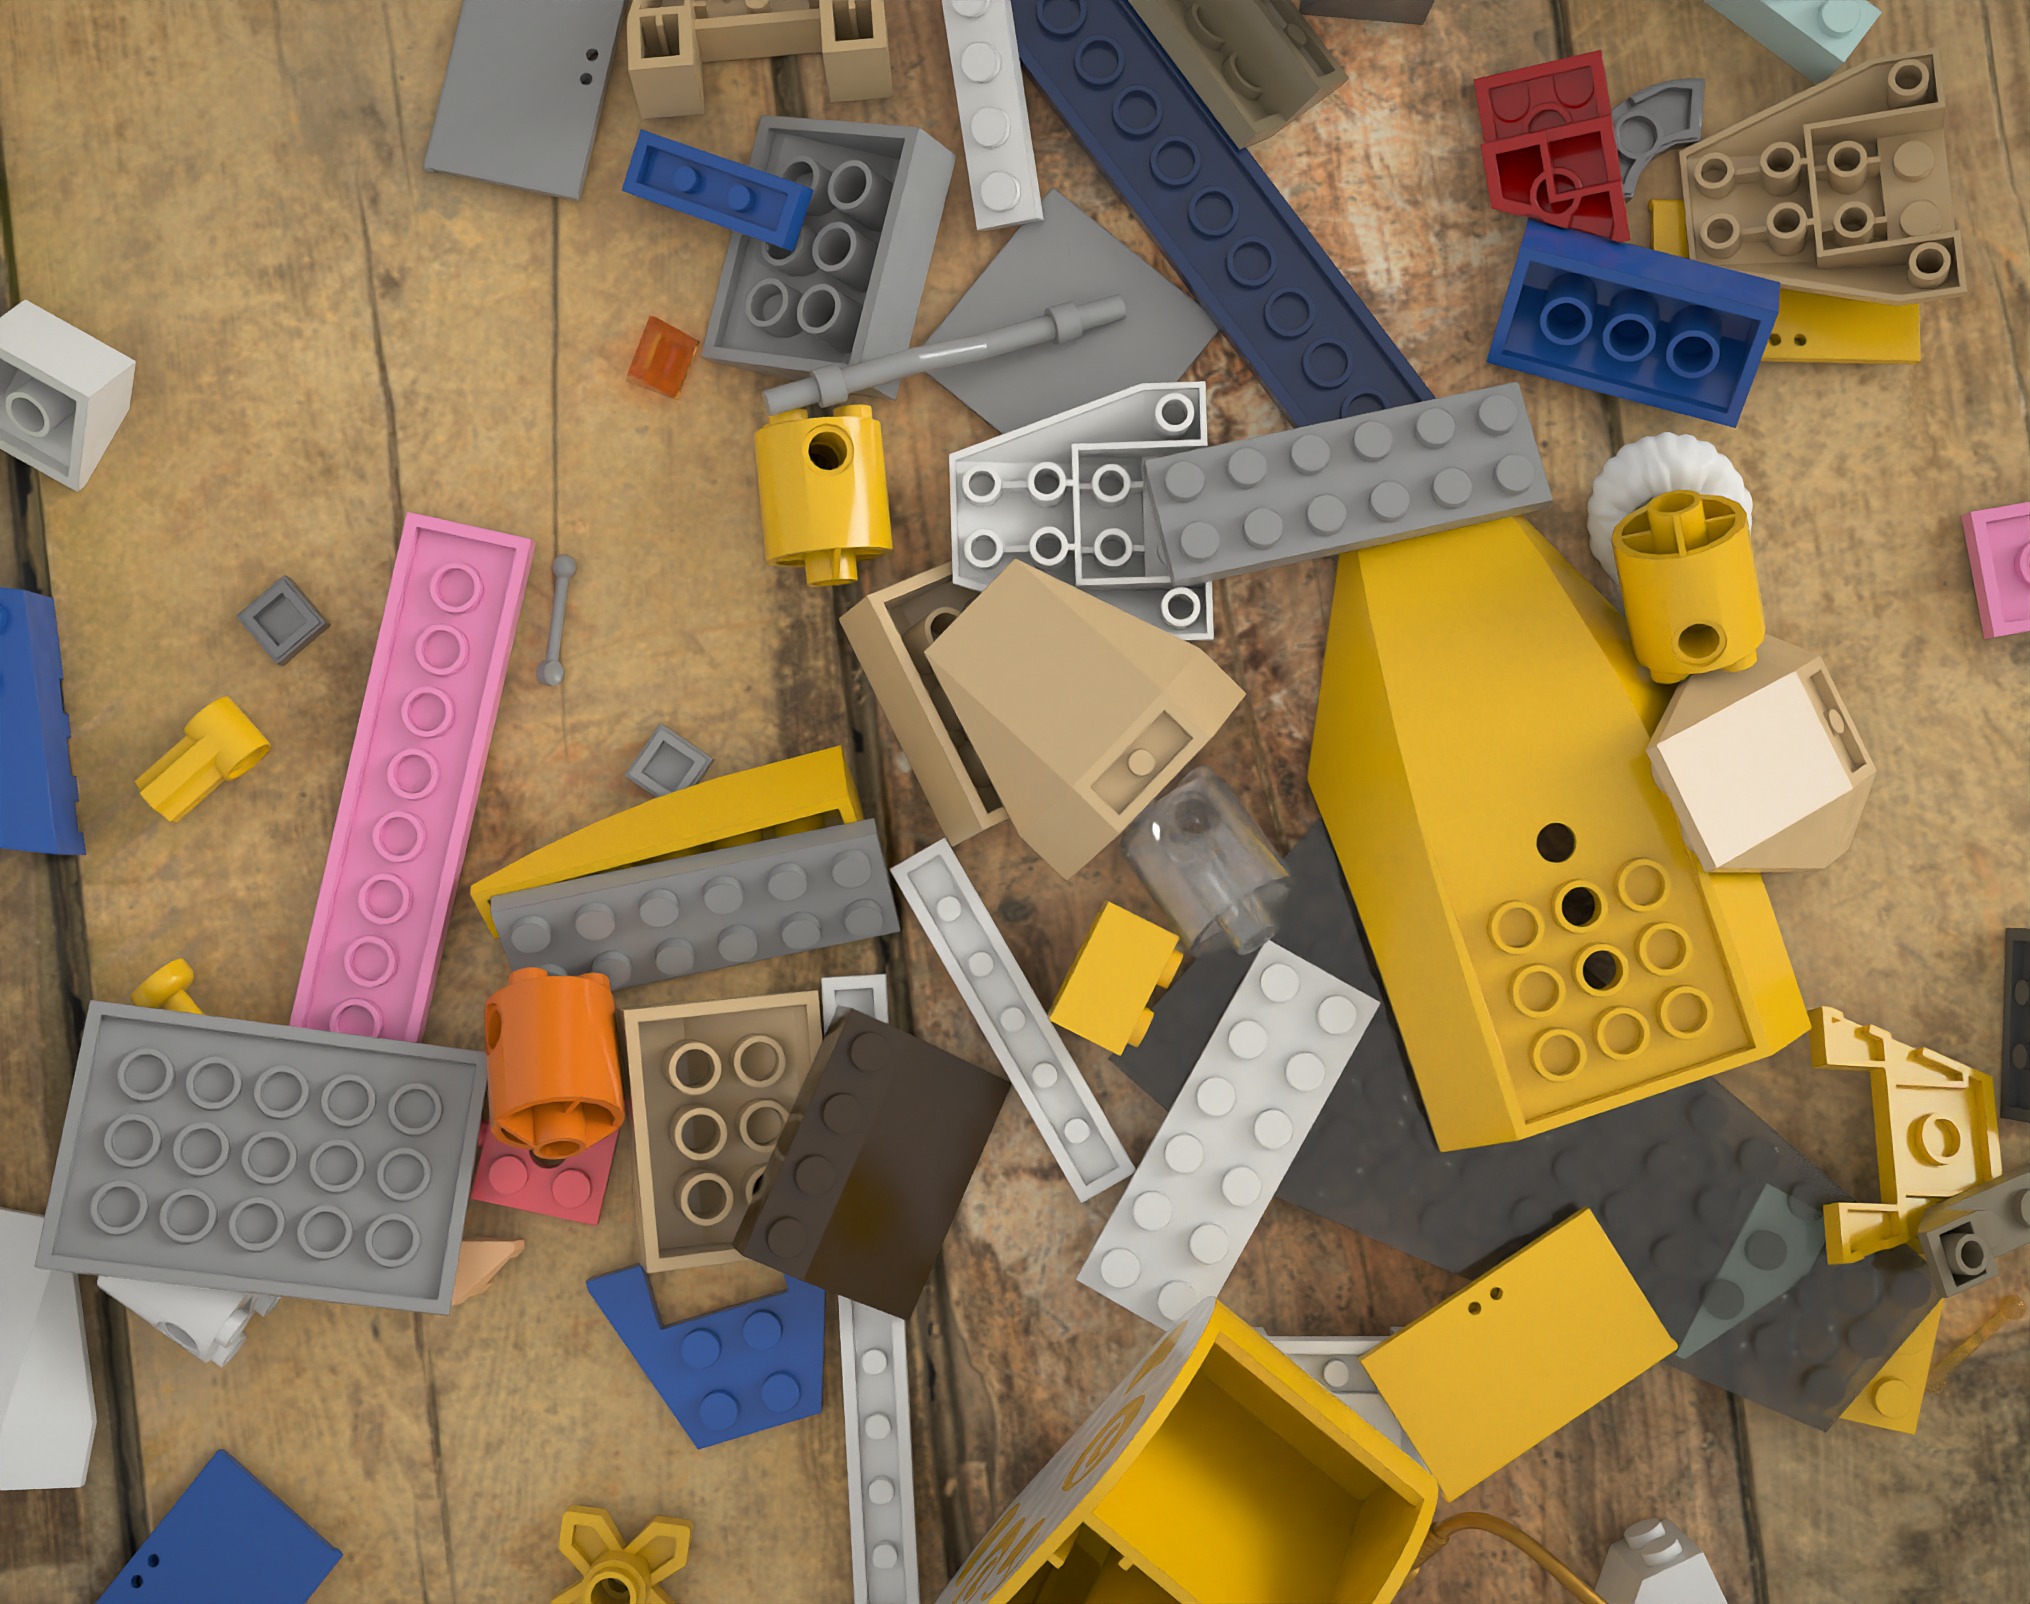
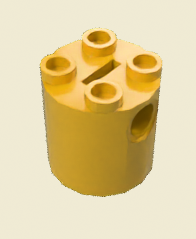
M869 405L841 406L833 409L834 417L809 419L806 409L797 408L769 416V424L763 425L760 430L754 433L766 563L777 567H805L807 586H837L857 582L856 562L869 561L894 553L880 421L873 419L872 407ZM809 454H820L827 458L831 463L832 470H823L815 466L810 460Z
M1676 490L1653 498L1647 505L1623 518L1614 527L1611 544L1632 650L1638 662L1649 668L1651 679L1657 683L1671 684L1685 679L1689 674L1706 673L1716 669L1738 672L1753 666L1758 659L1756 648L1764 640L1766 626L1747 513L1740 503L1724 496L1699 494L1691 490Z

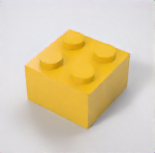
M1103 900L1047 1013L1049 1020L1121 1056L1127 1043L1137 1048L1154 1016V1012L1145 1006L1156 984L1167 989L1182 961L1184 954L1174 949L1180 937L1109 901Z

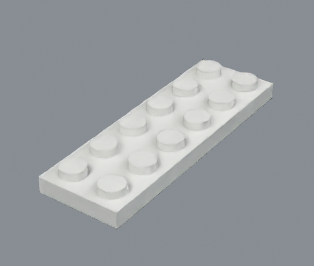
M1265 939L1077 1274L1076 1280L1166 1332L1201 1300L1209 1296L1217 1298L1381 1002L1276 943Z

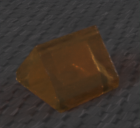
M649 316L627 373L626 382L678 400L700 341L657 317Z

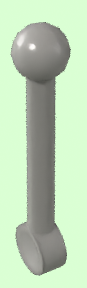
M569 555L558 556L552 564V571L557 576L546 660L542 661L536 670L538 681L547 686L560 684L564 677V669L560 662H558L569 578L573 577L577 570L574 558Z

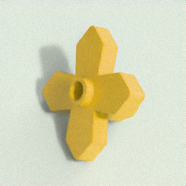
M570 1505L562 1516L558 1550L584 1577L556 1593L551 1600V1604H677L661 1588L658 1582L686 1566L690 1557L693 1522L689 1519L656 1515L634 1538L626 1543L606 1509ZM613 1578L620 1580L625 1585L618 1584Z

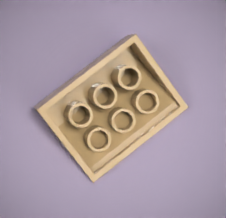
M952 561L867 595L839 618L847 638L951 847L1010 819L924 655V651L981 594L980 592L953 584Z
M818 990L617 1008L639 1261L641 1266L647 1273L751 1260L742 1256L732 1246V1242L822 1043Z

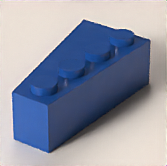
M0 587V848L61 855H86L84 834L78 831L75 802H79L76 776H71L67 738H71L69 714L63 712L59 682L64 677L54 598L22 589Z

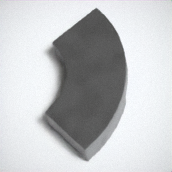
M1704 78L1677 79L1652 85L1629 96L1627 100L1612 109L1626 204L1633 198L1639 174L1651 160L1669 150L1687 148L1700 141L1705 88Z

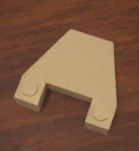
M633 0L627 16L628 71L641 119L704 114L702 63L823 52L830 103L893 97L884 0Z

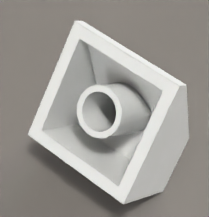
M25 299L0 317V449L74 491H80L87 484L130 408L136 361Z
M1650 1518L1630 1526L1624 1532V1539L1610 1545L1595 1588V1592L1609 1604H1728L1703 1551L1669 1518L1662 1521L1658 1518Z

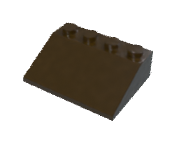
M838 1005L732 1242V1246L742 1256L784 1274L909 1321L1012 1083L850 1007Z

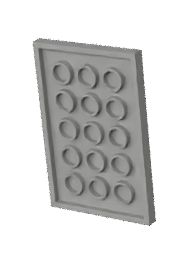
M90 1000L34 1267L52 1271L450 1316L488 1084L486 1052Z

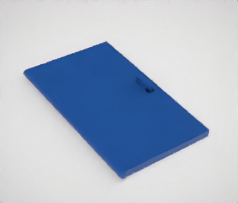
M219 1449L95 1604H305L342 1558L343 1553L340 1549L332 1546L225 1449ZM138 1576H140V1577H139V1583H140L141 1587L138 1586L137 1583H136V1579H137Z

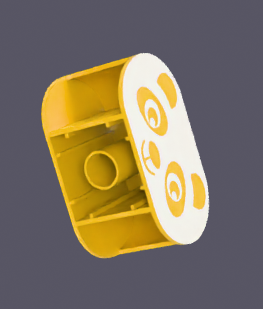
M1209 1296L1193 1306L1160 1338L1016 1497L969 1555L934 1604H1390L1411 1569L1429 1530L1438 1499V1483L1432 1474L1214 1296Z

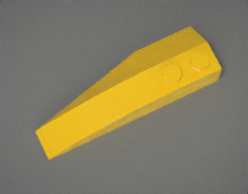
M839 745L717 777L657 797L607 817L546 845L471 885L470 895L493 938H500L490 913L491 896L865 820L856 785L842 747Z

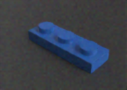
M641 129L621 191L794 252L814 190L796 182Z

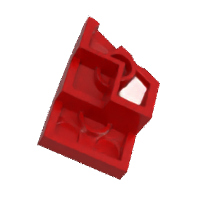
M1602 50L1473 79L1484 143L1480 144L1491 209L1537 219L1564 228L1583 231L1617 242L1631 240Z

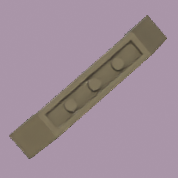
M2030 1163L1924 1209L1917 1233L1939 1298L1952 1297L2000 1275L1995 1258L2030 1243Z

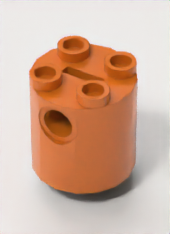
M537 967L518 969L509 974L508 986L499 989L486 1000L483 1010L490 1130L497 1141L511 1147L533 1150V1153L540 1158H570L581 1154L602 1139L613 1134L621 1128L625 1119L615 999L611 993L610 980L608 976L601 973H585L576 977L548 976L547 971Z

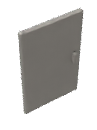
M463 0L423 170L428 173L437 172L580 202L628 0ZM598 53V55L593 56L592 59L589 58L591 54Z

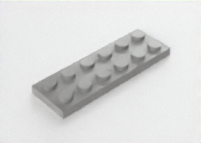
M1518 381L1144 460L1143 473L1173 589L1544 510L1553 501Z
M874 818L491 896L490 908L492 919L512 972L522 968L537 967L547 971L548 976L576 977L585 973H601L608 976L611 991L901 932L897 908Z

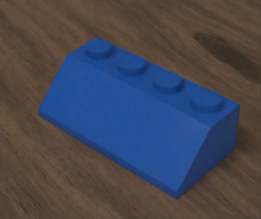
M1528 218L1486 362L1736 428L1779 313L1780 282Z

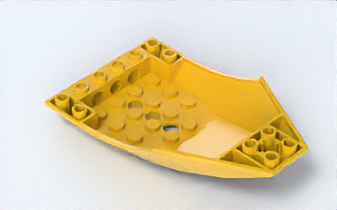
M1522 514L1338 554L1306 781L1309 783L1331 838L1375 957L1440 1152L1518 1141L1772 1056L1812 1028L1760 872H1705L1697 855L1689 850L1683 840L1681 822L1668 795L1659 789L1651 771L1652 762L1646 752V748L1679 683L1662 684L1651 679L1649 668L1641 665L1633 653L1627 620ZM1551 823H1560L1566 826L1574 838L1572 853L1565 860L1556 863L1545 860L1538 852L1536 844L1537 836L1541 829ZM1583 887L1592 894L1595 901V910L1589 921L1582 925L1574 926L1565 919L1562 913V901L1571 889ZM1604 950L1614 959L1616 973L1610 984L1603 988L1594 989L1584 979L1583 965L1589 955L1596 951Z

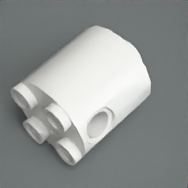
M98 1276L97 1285L100 1289L170 1339L180 1344L204 1363L213 1361L221 1368L234 1357L244 1343L247 1335L242 1331L255 1312L266 1317L282 1298Z

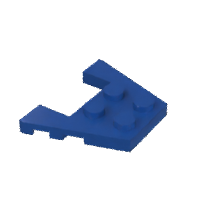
M640 1263L597 1275L586 1281L589 1293L698 1450L821 1413L824 1391L826 1290L784 1274L787 1289L664 1325L649 1275Z

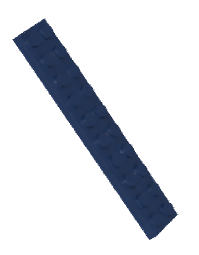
M1011 0L1021 69L1294 429L1436 399L1247 148L1239 150L1128 0Z

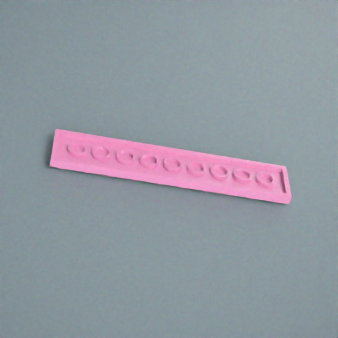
M407 512L289 1026L422 1044L536 545L534 540Z

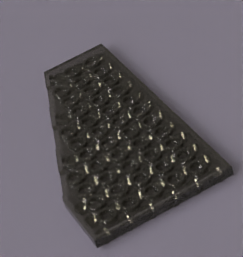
M1322 816L1317 819L1152 1007L1151 1011L1154 1012V1016L1139 1046L1136 1048L1127 1043L1121 1056L1112 1053L1108 1058L1169 1112L1264 940L1268 939L1381 1003L1273 1196L1471 1281H1474L1586 1206L1595 1216L1664 1328L1678 1344V1349L1660 1362L1825 1433L1942 1299L1938 1297L1927 1262L1905 1243L1864 1256V1259L1854 1263L1828 1265L1823 1205L1838 1202H1858L1712 1076L1518 1141L1440 1152L1375 957ZM1583 965V976L1589 986L1594 989L1607 986Z

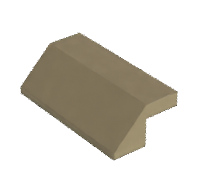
M1128 0L1239 150L1271 138L1340 88L1349 79L1291 0Z

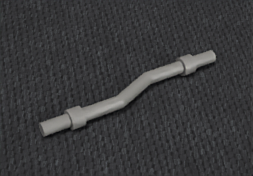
M1120 294L1075 306L1070 301L1046 308L1044 316L978 335L910 348L841 369L837 363L810 370L809 378L762 391L763 402L769 416L818 403L820 408H825L847 401L849 393L918 373L991 358L1049 340L1058 345L1079 339L1084 330L1125 319L1126 306Z

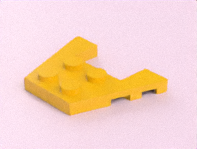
M1822 1006L1807 1011L1812 1027L1809 1030L1812 1068L1868 1071L1870 1073L1881 1204L1838 1202L1823 1205L1828 1265L1854 1263L1864 1259V1256L1909 1242V1239L1918 1236L1917 1232L1925 1208L2001 1176L2002 1165L1992 1076L1925 1047L1919 1049L1912 1048L1891 1039V1033L1872 1024L1861 1026L1843 1018L1844 1012L1832 1007Z

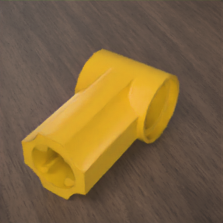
M229 696L213 701L198 712L185 726L183 732L186 736L134 781L145 801L169 822H179L225 780L232 781L248 772L267 755L272 747L269 741Z

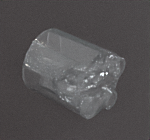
M1200 766L1191 771L1181 780L1178 788L1159 800L1155 797L1128 825L1129 828L1123 834L1118 847L1120 854L1174 932L1180 937L1179 939L1192 957H1209L1231 947L1238 954L1243 955L1259 948L1279 931L1281 922L1276 916L1292 900L1299 887L1297 877L1226 780L1217 776L1210 766Z

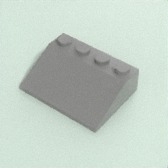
M761 115L749 167L796 182L814 191L794 252L732 230L701 357L707 361L786 380L799 381L809 378L810 370L834 363H837L841 369L909 349L956 155L920 127ZM901 379L849 394L896 400Z

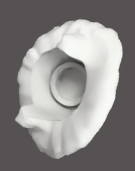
M1663 432L1653 437H1643L1635 443L1626 444L1621 447L1615 457L1609 458L1605 462L1603 471L1595 477L1592 483L1593 493L1587 505V529L1590 534L1589 546L1593 556L1599 560L1601 567L1619 586L1611 544L1614 527L1628 514L1647 505L1653 498L1663 493L1676 490H1691L1699 494L1724 496L1739 502L1747 513L1751 535L1753 502L1750 492L1744 487L1742 476L1733 468L1732 462L1725 455L1717 453L1713 444L1707 441H1698L1692 435L1683 434L1678 436L1670 432Z

